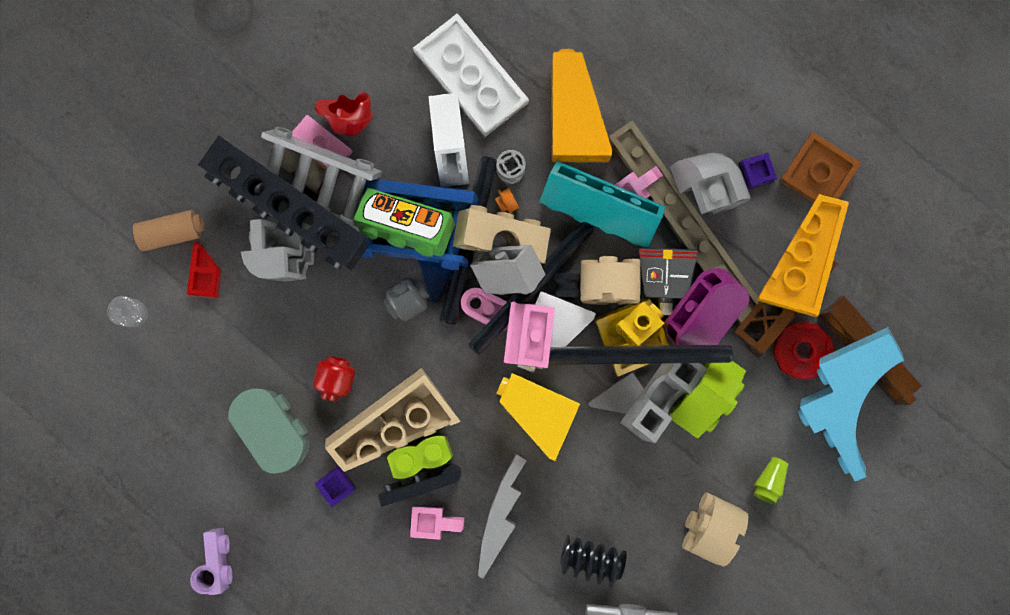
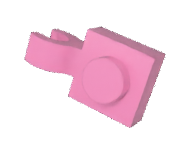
M655 166L640 178L633 171L615 185L647 198L650 194L646 187L663 175Z
M414 505L412 507L410 537L440 540L442 531L462 532L464 530V518L443 517L444 508Z

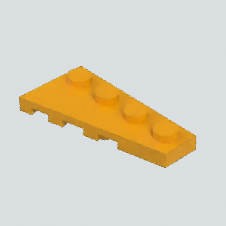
M821 194L818 195L757 301L814 317L819 315L849 202Z

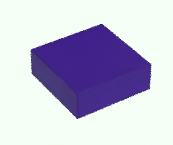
M768 152L738 163L748 190L777 180Z
M339 466L314 483L331 508L357 490L348 475Z

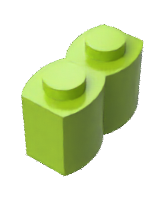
M436 435L423 440L418 445H407L393 451L388 455L387 460L393 478L404 479L417 474L423 468L442 466L452 458L453 453L447 436Z

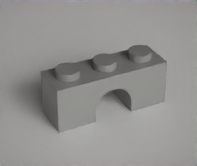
M700 363L661 364L620 423L643 441L656 443L673 419L668 415V412L674 402L683 394H690L707 369Z

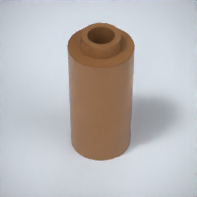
M193 209L133 224L134 239L142 252L202 237V231H205L202 215L196 214Z

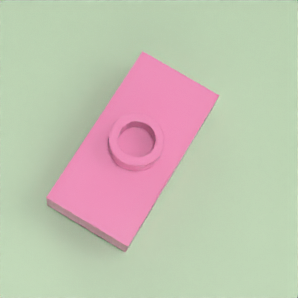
M306 115L292 131V136L347 158L353 153L348 146L309 115Z

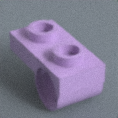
M217 528L203 533L206 563L196 568L190 578L192 588L200 594H221L229 589V584L232 583V569L230 565L227 566L226 556L230 550L229 537L225 535L224 528ZM205 570L210 571L214 575L213 584L205 582L203 578Z

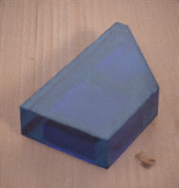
M418 260L430 294L431 303H436L452 270L442 268V263Z

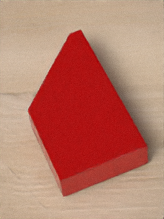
M193 241L186 295L218 299L222 269L201 243Z

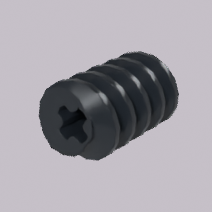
M567 535L560 561L562 574L565 575L569 568L572 567L575 578L583 570L585 571L586 581H589L594 573L597 574V584H601L604 578L608 577L609 587L612 588L615 582L623 576L627 551H621L618 556L617 549L611 547L606 553L603 544H599L594 551L592 541H587L582 548L580 538H576L570 545V536Z

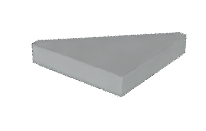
M631 372L587 404L589 407L627 414L644 388L633 372Z

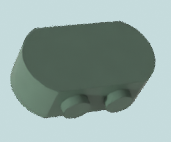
M249 389L240 393L233 400L228 414L230 423L263 471L282 473L296 468L303 462L308 453L309 441L305 436L308 433L306 427L298 418L294 420L288 411L291 406L282 394L277 395L276 392L268 389Z

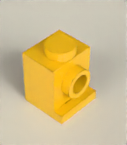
M643 301L617 324L615 330L630 346H642L662 328L664 322L661 319L664 315L657 306L652 303L648 306ZM641 317L645 318L648 326H640L637 320Z

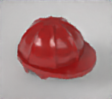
M360 92L354 99L340 94L337 99L320 100L314 105L315 112L325 117L335 133L343 136H356L373 119L370 95L365 92Z

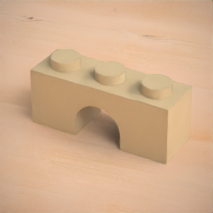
M471 205L469 209L458 212L452 247L478 253L491 251L494 237L498 233L505 238L508 246L532 245L540 264L545 263L551 229L540 226V221L533 219H523V222L514 220L513 214L497 212V215L487 213V208L477 205Z

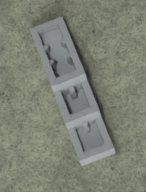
M517 453L514 455L500 482L489 511L482 539L478 576L482 579L515 528V522L507 518V515L519 498L521 491L512 484L527 461Z

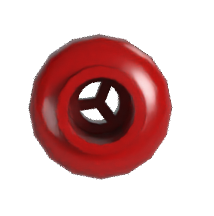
M327 356V360H321L318 363L313 387L321 392L320 398L337 402L338 397H345L350 394L355 377V369L350 366L351 361L340 357Z

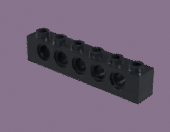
M219 135L198 164V166L207 171L204 175L206 179L220 187L222 182L231 188L228 194L241 203H244L246 199L254 204L252 208L254 212L266 220L270 216L278 220L277 228L289 236H292L294 232L301 236L303 240L300 244L315 254L318 249L327 254L328 256L325 261L338 270H341L344 266L352 271L372 242L355 228ZM240 167V174L236 178L231 179L232 170ZM264 183V191L260 195L255 196L256 186ZM288 199V209L279 213L278 206L280 202ZM308 216H313V225L309 229L303 230V220ZM331 233H338V242L334 246L328 247L326 244L327 237Z

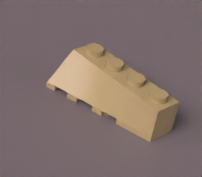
M421 368L326 438L325 449L343 472L380 457L381 454L408 445V442L417 438L426 437L445 426L459 423L460 420Z

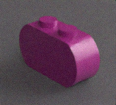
M714 268L701 273L665 321L664 330L667 337L674 345H717L747 307L749 295L746 288L725 269Z

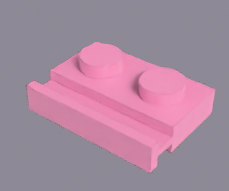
M511 302L504 363L548 368L555 307Z

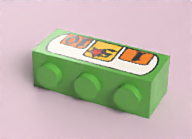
M370 188L366 189L353 219L360 233L367 238L377 239V237H380L399 248H404L405 246L415 248L418 253L427 257H432L433 254L443 257L455 228L452 214Z

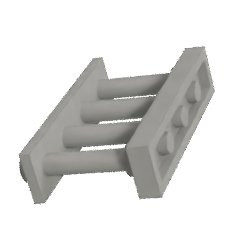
M275 127L274 130L262 132L261 138L274 143L267 169L277 176L285 147L301 153L292 186L302 193L312 158L328 164L317 201L318 204L328 211L331 210L328 206L339 169L355 175L344 214H333L360 232L353 219L358 210L366 180L372 181L381 177L382 171L375 169L374 164L367 160L357 159L355 161L292 136V131L285 128ZM264 183L256 186L255 196L260 195L264 191ZM288 199L280 202L278 206L279 213L288 209ZM308 216L303 220V223L310 226L313 225V216ZM336 232L331 233L335 236H338V233Z

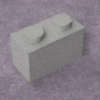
M532 245L493 247L491 251L482 252L470 265L485 294H529L537 288L538 283L546 275Z

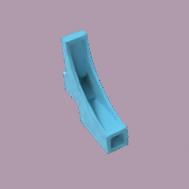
M888 327L820 358V368L817 369V373L825 386L830 384V386L801 399V409L798 410L801 421L806 427L810 425L814 434L826 429V431H823L827 443L831 448H837L840 454L838 461L845 474L850 473L854 481L866 477V466L861 458L856 440L857 419L861 406L870 389L879 378L895 365L904 361L903 353Z

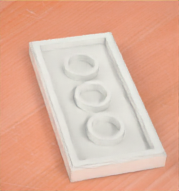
M458 13L413 47L414 53L447 93H458L459 107L484 138L529 103L526 95Z

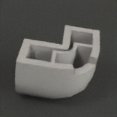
M706 153L677 161L670 166L679 194L693 190L701 215L708 212L716 214L737 208L751 199L740 169L732 159L722 153Z
M263 219L250 220L249 241L252 251L241 252L243 263L249 272L258 278L286 282L307 279L306 271L308 265L314 264V253L300 244L303 238L295 232L292 236L287 235L276 227L278 223ZM302 223L303 230L311 227L308 224Z

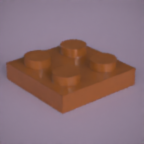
M811 132L779 179V182L811 203L815 202L819 194L839 199L862 163L815 132Z

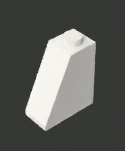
M458 93L429 96L434 151L440 186L449 187L469 184Z
M541 291L535 304L555 307L550 347H565L596 315L592 311ZM517 365L518 367L533 373L535 371V368L540 370L543 369L540 367Z

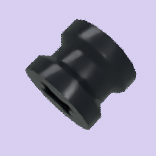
M554 274V282L557 284L556 290L553 292L554 297L561 300L581 299V274Z

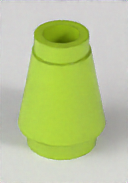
M771 457L770 462L753 485L755 488L753 495L770 504H776L778 499H782L789 464L779 458Z

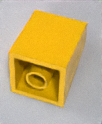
M513 373L510 379L503 377L496 393L502 396L499 402L547 457L555 461L580 403Z

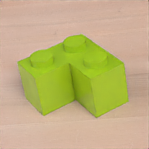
M734 361L730 363H704L702 366L707 370L690 394L685 393L680 396L669 415L673 418L672 421L697 439L705 431L712 432L720 421L719 417L722 414L728 416L737 405L738 401L735 398L745 386L742 380L746 370Z

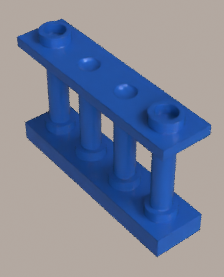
M379 179L366 180L363 194H365L367 188L413 202H421L423 205L439 209L440 205L451 206L455 228L448 242L447 252L443 257L434 254L432 257H427L414 249L399 248L390 243L389 246L373 244V239H370L372 242L361 257L373 258L374 254L442 263L441 267L449 270H459V266L468 267L469 261L464 256H458L459 248L452 246L458 212L469 209L471 205L478 206L479 198L474 191Z

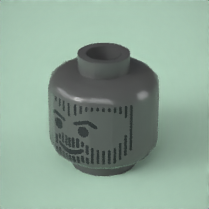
M405 278L387 289V298L384 299V303L394 319L400 318L402 321H409L427 310L428 303L426 298L430 297V294L422 281L416 283L412 278Z

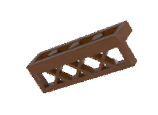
M834 260L830 273L838 265ZM759 301L733 333L752 347L749 351L759 358L798 312L782 308L778 316L767 317L766 303ZM761 310L762 317L754 318L756 314ZM767 321H773L768 327ZM751 322L763 323L764 333L757 341L743 331Z
M845 296L839 297L819 314L845 347L876 333ZM902 362L888 370L876 382L895 405L912 404L916 400L913 393L922 387Z

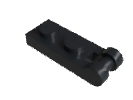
M450 464L443 470V473L431 476L430 471L413 476L414 482L403 486L401 481L387 484L384 486L385 491L378 495L381 507L454 484L461 477V468L456 464Z

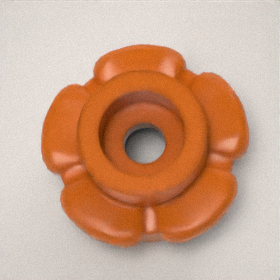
M509 188L502 192L500 189L498 190L500 196L495 198L502 212L506 213L508 211L510 214H513L512 212L519 209Z

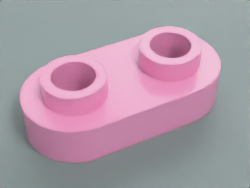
M480 288L467 290L461 298V307L464 313L485 325L507 303V301L493 294H485L483 289ZM477 298L481 301L482 304L478 309L470 306L472 299Z

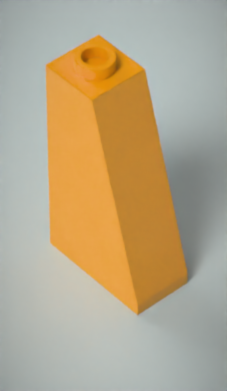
M561 49L558 52H553L551 62L552 162H609L612 156V148L583 53L575 52L573 49Z

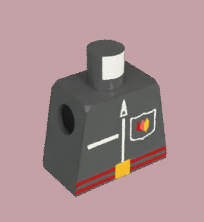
M639 249L645 297H658V308L663 315H670L676 308V298L682 299L691 288L699 250Z

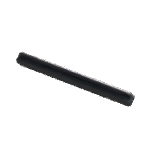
M483 156L480 160L473 191L479 198L478 206L485 208L497 164L494 158ZM459 248L458 256H464L469 263L468 267L459 266V270H452L440 316V321L444 324L455 325L457 323L461 298L465 292L471 268L470 265L474 256L473 251Z
M580 222L545 260V263L541 266L546 275L533 292L529 294L515 293L469 343L472 351L481 355L509 324L511 302L528 304L591 235L594 229L589 223Z
M731 345L550 347L549 364L730 363L733 359Z

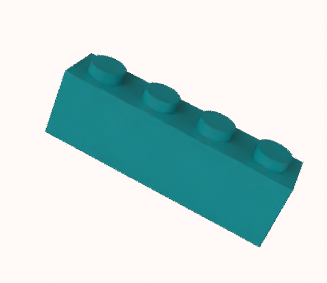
M559 161L556 162L550 172L539 201L553 211H561L573 216L579 222H587L599 227L607 234H615L627 239L633 245L646 248L649 247L665 210V206Z

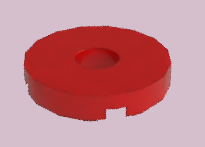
M807 321L792 323L785 327L775 339L773 346L774 360L783 373L798 380L815 379L819 376L817 369L820 368V358L834 352L833 342L830 336L822 330L823 328ZM801 342L806 343L810 348V355L806 359L800 358L797 354V346Z

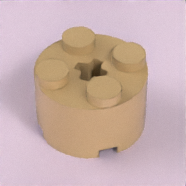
M615 256L599 257V263L598 260H582L581 302L593 305L639 303L640 260L624 259L622 262H618V257Z
M706 492L701 498L697 512L691 511L687 517L685 527L689 531L683 540L682 548L722 567L728 565L740 547L735 544L738 535L745 536L748 525V513Z

